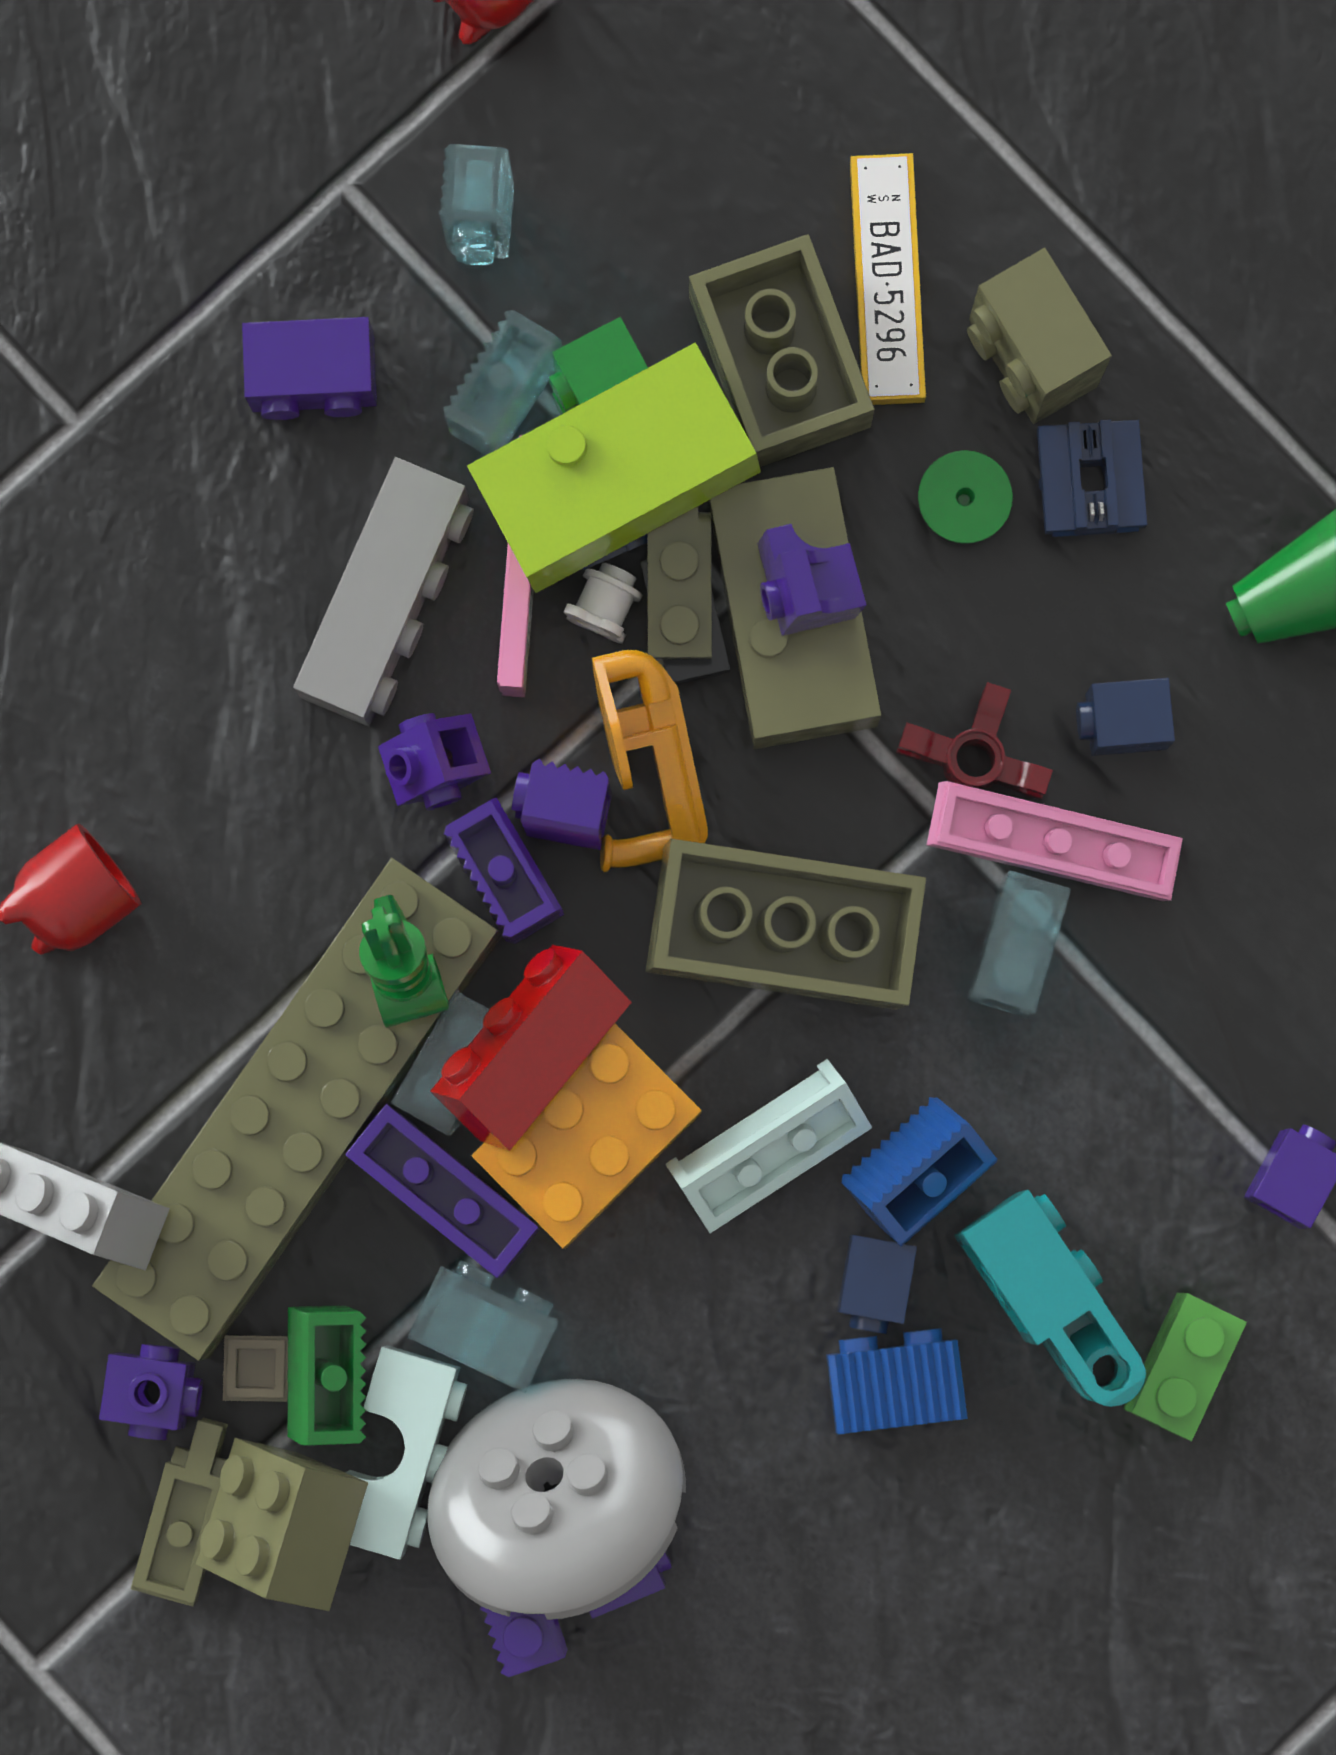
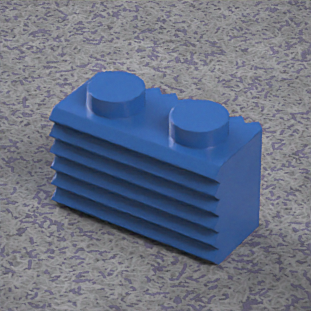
M929 1097L928 1106H920L918 1115L910 1114L909 1122L900 1123L899 1132L891 1131L890 1140H881L880 1149H871V1156L862 1157L861 1165L852 1166L851 1174H843L841 1183L873 1222L902 1247L998 1160L966 1120L939 1098Z
M941 1328L903 1332L904 1345L878 1348L877 1336L838 1340L840 1353L826 1354L836 1433L846 1434L968 1419L958 1340H943Z

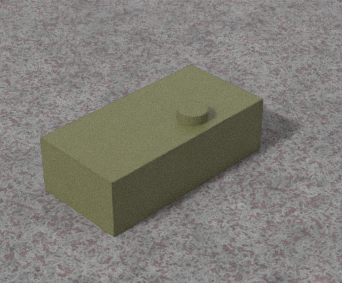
M834 467L738 484L708 500L753 749L878 727L881 711L862 611L855 619L782 636L778 620L770 621L767 618L761 599L760 584L767 580L757 543L766 529L792 524L795 533L801 540L817 548H830L848 543Z
M670 839L663 847L646 972L895 1010L909 1006L926 877Z

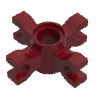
M989 682L986 683L971 729L963 731L952 739L906 722L896 752L909 758L943 767L948 782L981 790H987L993 784H997L1039 800L1046 794L1053 772L1052 769L1005 756L1004 747L996 735L1011 689ZM968 746H976L983 749L991 761L990 772L980 777H972L965 774L958 766L957 753Z

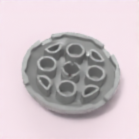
M585 1379L549 1380L520 1388L499 1398L481 1410L463 1426L449 1444L446 1454L434 1474L428 1499V1530L433 1549L441 1566L455 1586L469 1599L495 1613L510 1617L511 1612L545 1614L547 1620H553L589 1612L615 1600L630 1590L654 1568L666 1552L678 1529L675 1520L680 1507L682 1492L686 1493L683 1460L673 1435L663 1419L649 1405L623 1389L610 1384ZM546 1482L550 1485L558 1484L554 1489L544 1492L543 1484Z

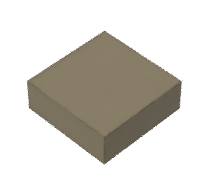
M225 1335L223 1401L288 1402V1336Z

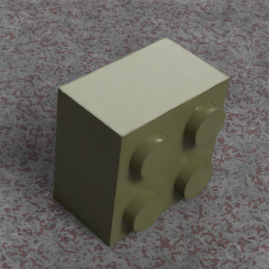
M1045 247L978 286L969 318L972 325L967 328V333L981 358L986 361L992 357L1003 374L1004 379L999 381L1000 387L1006 400L1016 413L1019 414L1025 410L1034 425L1098 387L1112 355Z
M235 1438L229 1458L225 1461L221 1470L220 1488L210 1520L204 1527L201 1535V1549L196 1565L265 1599L330 1611L368 1482L298 1452Z

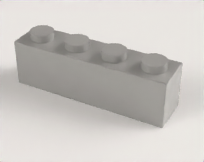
M398 457L394 458L293 686V689L301 699L368 727L375 713L382 716L386 714L398 686V681L391 678L401 655L410 658L420 639L424 624L416 619L426 598L435 601L445 582L449 566L441 562L451 540L461 543L470 525L474 508L467 506L469 497L465 485Z

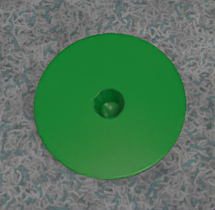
M969 450L951 452L934 461L924 473L918 491L920 512L929 528L940 537L961 544L980 542L994 535L1006 522L1013 501L1011 483L1003 468L987 455Z

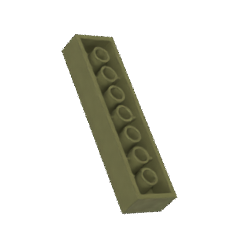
M391 857L152 1199L153 1202L170 1209L146 1271L110 1260L92 1287L198 1361L209 1359L348 1160V1157L345 1155L346 1152L391 1098L502 937L498 930ZM386 895L394 896L407 921L420 930L427 945V955L434 954L450 1009L390 1028H386L383 1023L371 979L365 972L359 958V947L364 937L362 923L373 918L371 910L374 909V900Z

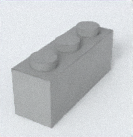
M0 1142V1215L90 1254L146 1271L170 1208L41 1155Z

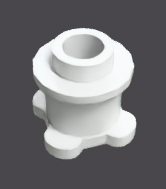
M602 563L599 571L593 569L585 570L583 576L587 579V582L576 606L567 604L563 613L567 615L566 619L570 622L600 634L611 641L623 644L626 634L623 633L624 628L621 626L632 602H639L643 595L633 588L637 579L635 576L611 564Z

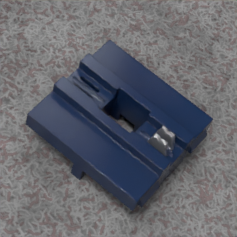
M1109 419L1100 420L1096 423L1080 424L1078 421L1062 425L1038 426L1039 488L1042 491L1045 535L1052 534V537L1111 534L1115 533V531L1117 533L1139 532L1140 528H1146L1147 514L1139 420L1111 421ZM1083 434H1084V436H1085V448H1086V449H1084V438H1083ZM1101 466L1102 474L1104 475V489L1086 492L1082 490L1080 468Z

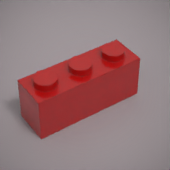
M552 944L549 949L538 953L524 970L525 978L511 995L497 1002L487 1012L483 1019L484 1027L470 1044L456 1051L446 1061L441 1071L442 1077L430 1090L479 1141L510 1151L632 1003L581 950Z

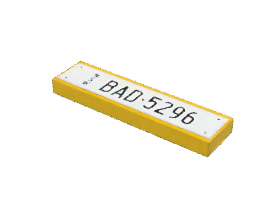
M913 153L851 156L850 177L860 372L873 405L925 403L926 390Z

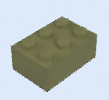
M809 234L689 276V298L721 385L731 408L757 453L760 467L871 428L875 409Z

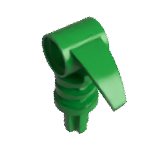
M393 895L376 898L374 900V909L371 910L373 918L362 923L364 937L359 947V958L365 972L371 979L376 1002L385 1027L390 1028L450 1010L437 962L433 953L427 955V945L422 933L416 926L407 921Z

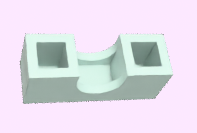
M386 1345L381 1347L363 1408L368 1412L384 1416L393 1421L403 1435L405 1450L400 1465L389 1475L376 1477L352 1470L345 1472L368 1482L350 1545L399 1560L406 1554L408 1545L416 1548L420 1547L428 1523V1509L421 1508L420 1503L426 1483H432L434 1474L439 1468L448 1448L438 1444L445 1419L457 1422L468 1384L457 1381L461 1367Z

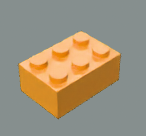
M615 1023L510 1151L483 1143L471 1156L562 1249H566L702 1114V1110Z

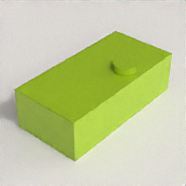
M696 342L467 465L535 593L761 472L757 453Z

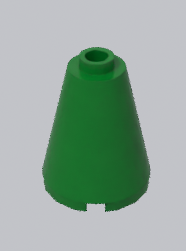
M1336 509L1232 586L1237 598L1226 602V606L1240 637L1253 633L1257 644L1336 628Z

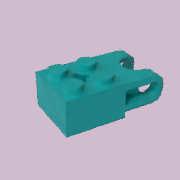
M1029 1190L1016 1192L955 1233L954 1237L1023 1340L1034 1345L1043 1343L1071 1387L1082 1398L1103 1406L1112 1407L1130 1402L1140 1392L1146 1378V1370L1142 1359L1095 1289L1104 1281L1092 1261L1082 1249L1079 1251L1073 1249L1070 1252L1058 1234L1059 1231L1066 1227V1224L1045 1194L1040 1197L1038 1195L1033 1197ZM1108 1355L1115 1364L1114 1376L1107 1384L1099 1386L1093 1375V1365L1100 1357Z

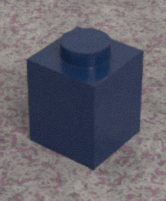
M1169 678L1095 683L1090 686L1085 694L1086 702H1077L1078 736L1080 740H1090L1091 756L1167 750L1175 741Z
M850 1235L837 1312L851 1314L850 1328L887 1334L889 1321L904 1324L917 1246L904 1244L900 1247L895 1242Z

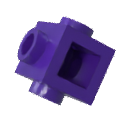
M434 713L413 717L398 725L401 734L378 746L397 806L424 802L426 810H434L451 805L463 798L460 789L491 774L471 713L436 719Z
M141 1344L140 1355L120 1352L109 1354L99 1420L129 1424V1436L167 1440L168 1429L179 1430L186 1428L188 1416H198L203 1392V1379L194 1377L195 1363L179 1361V1348ZM152 1381L160 1389V1398L157 1402H154L148 1394V1387Z

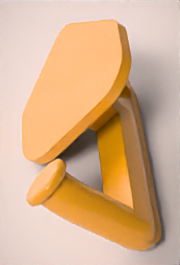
M622 650L592 657L597 697L614 769L622 789L633 788L626 751L652 746L669 829L627 839H612L609 834H605L600 852L601 870L608 872L610 868L632 867L662 860L663 847L670 839L705 844L708 837V826L676 683L652 655L639 650ZM638 677L643 703L616 710L609 683Z

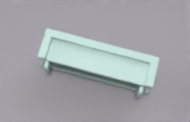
M828 1059L817 1065L819 1071L682 1160L678 1161L675 1157L665 1164L709 1233L726 1224L872 1128L848 1085Z

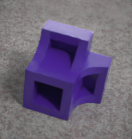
M792 524L766 529L757 543L767 580L760 584L761 599L767 618L770 621L778 620L782 636L855 619L866 607L850 543L830 548H817L801 540L795 533Z

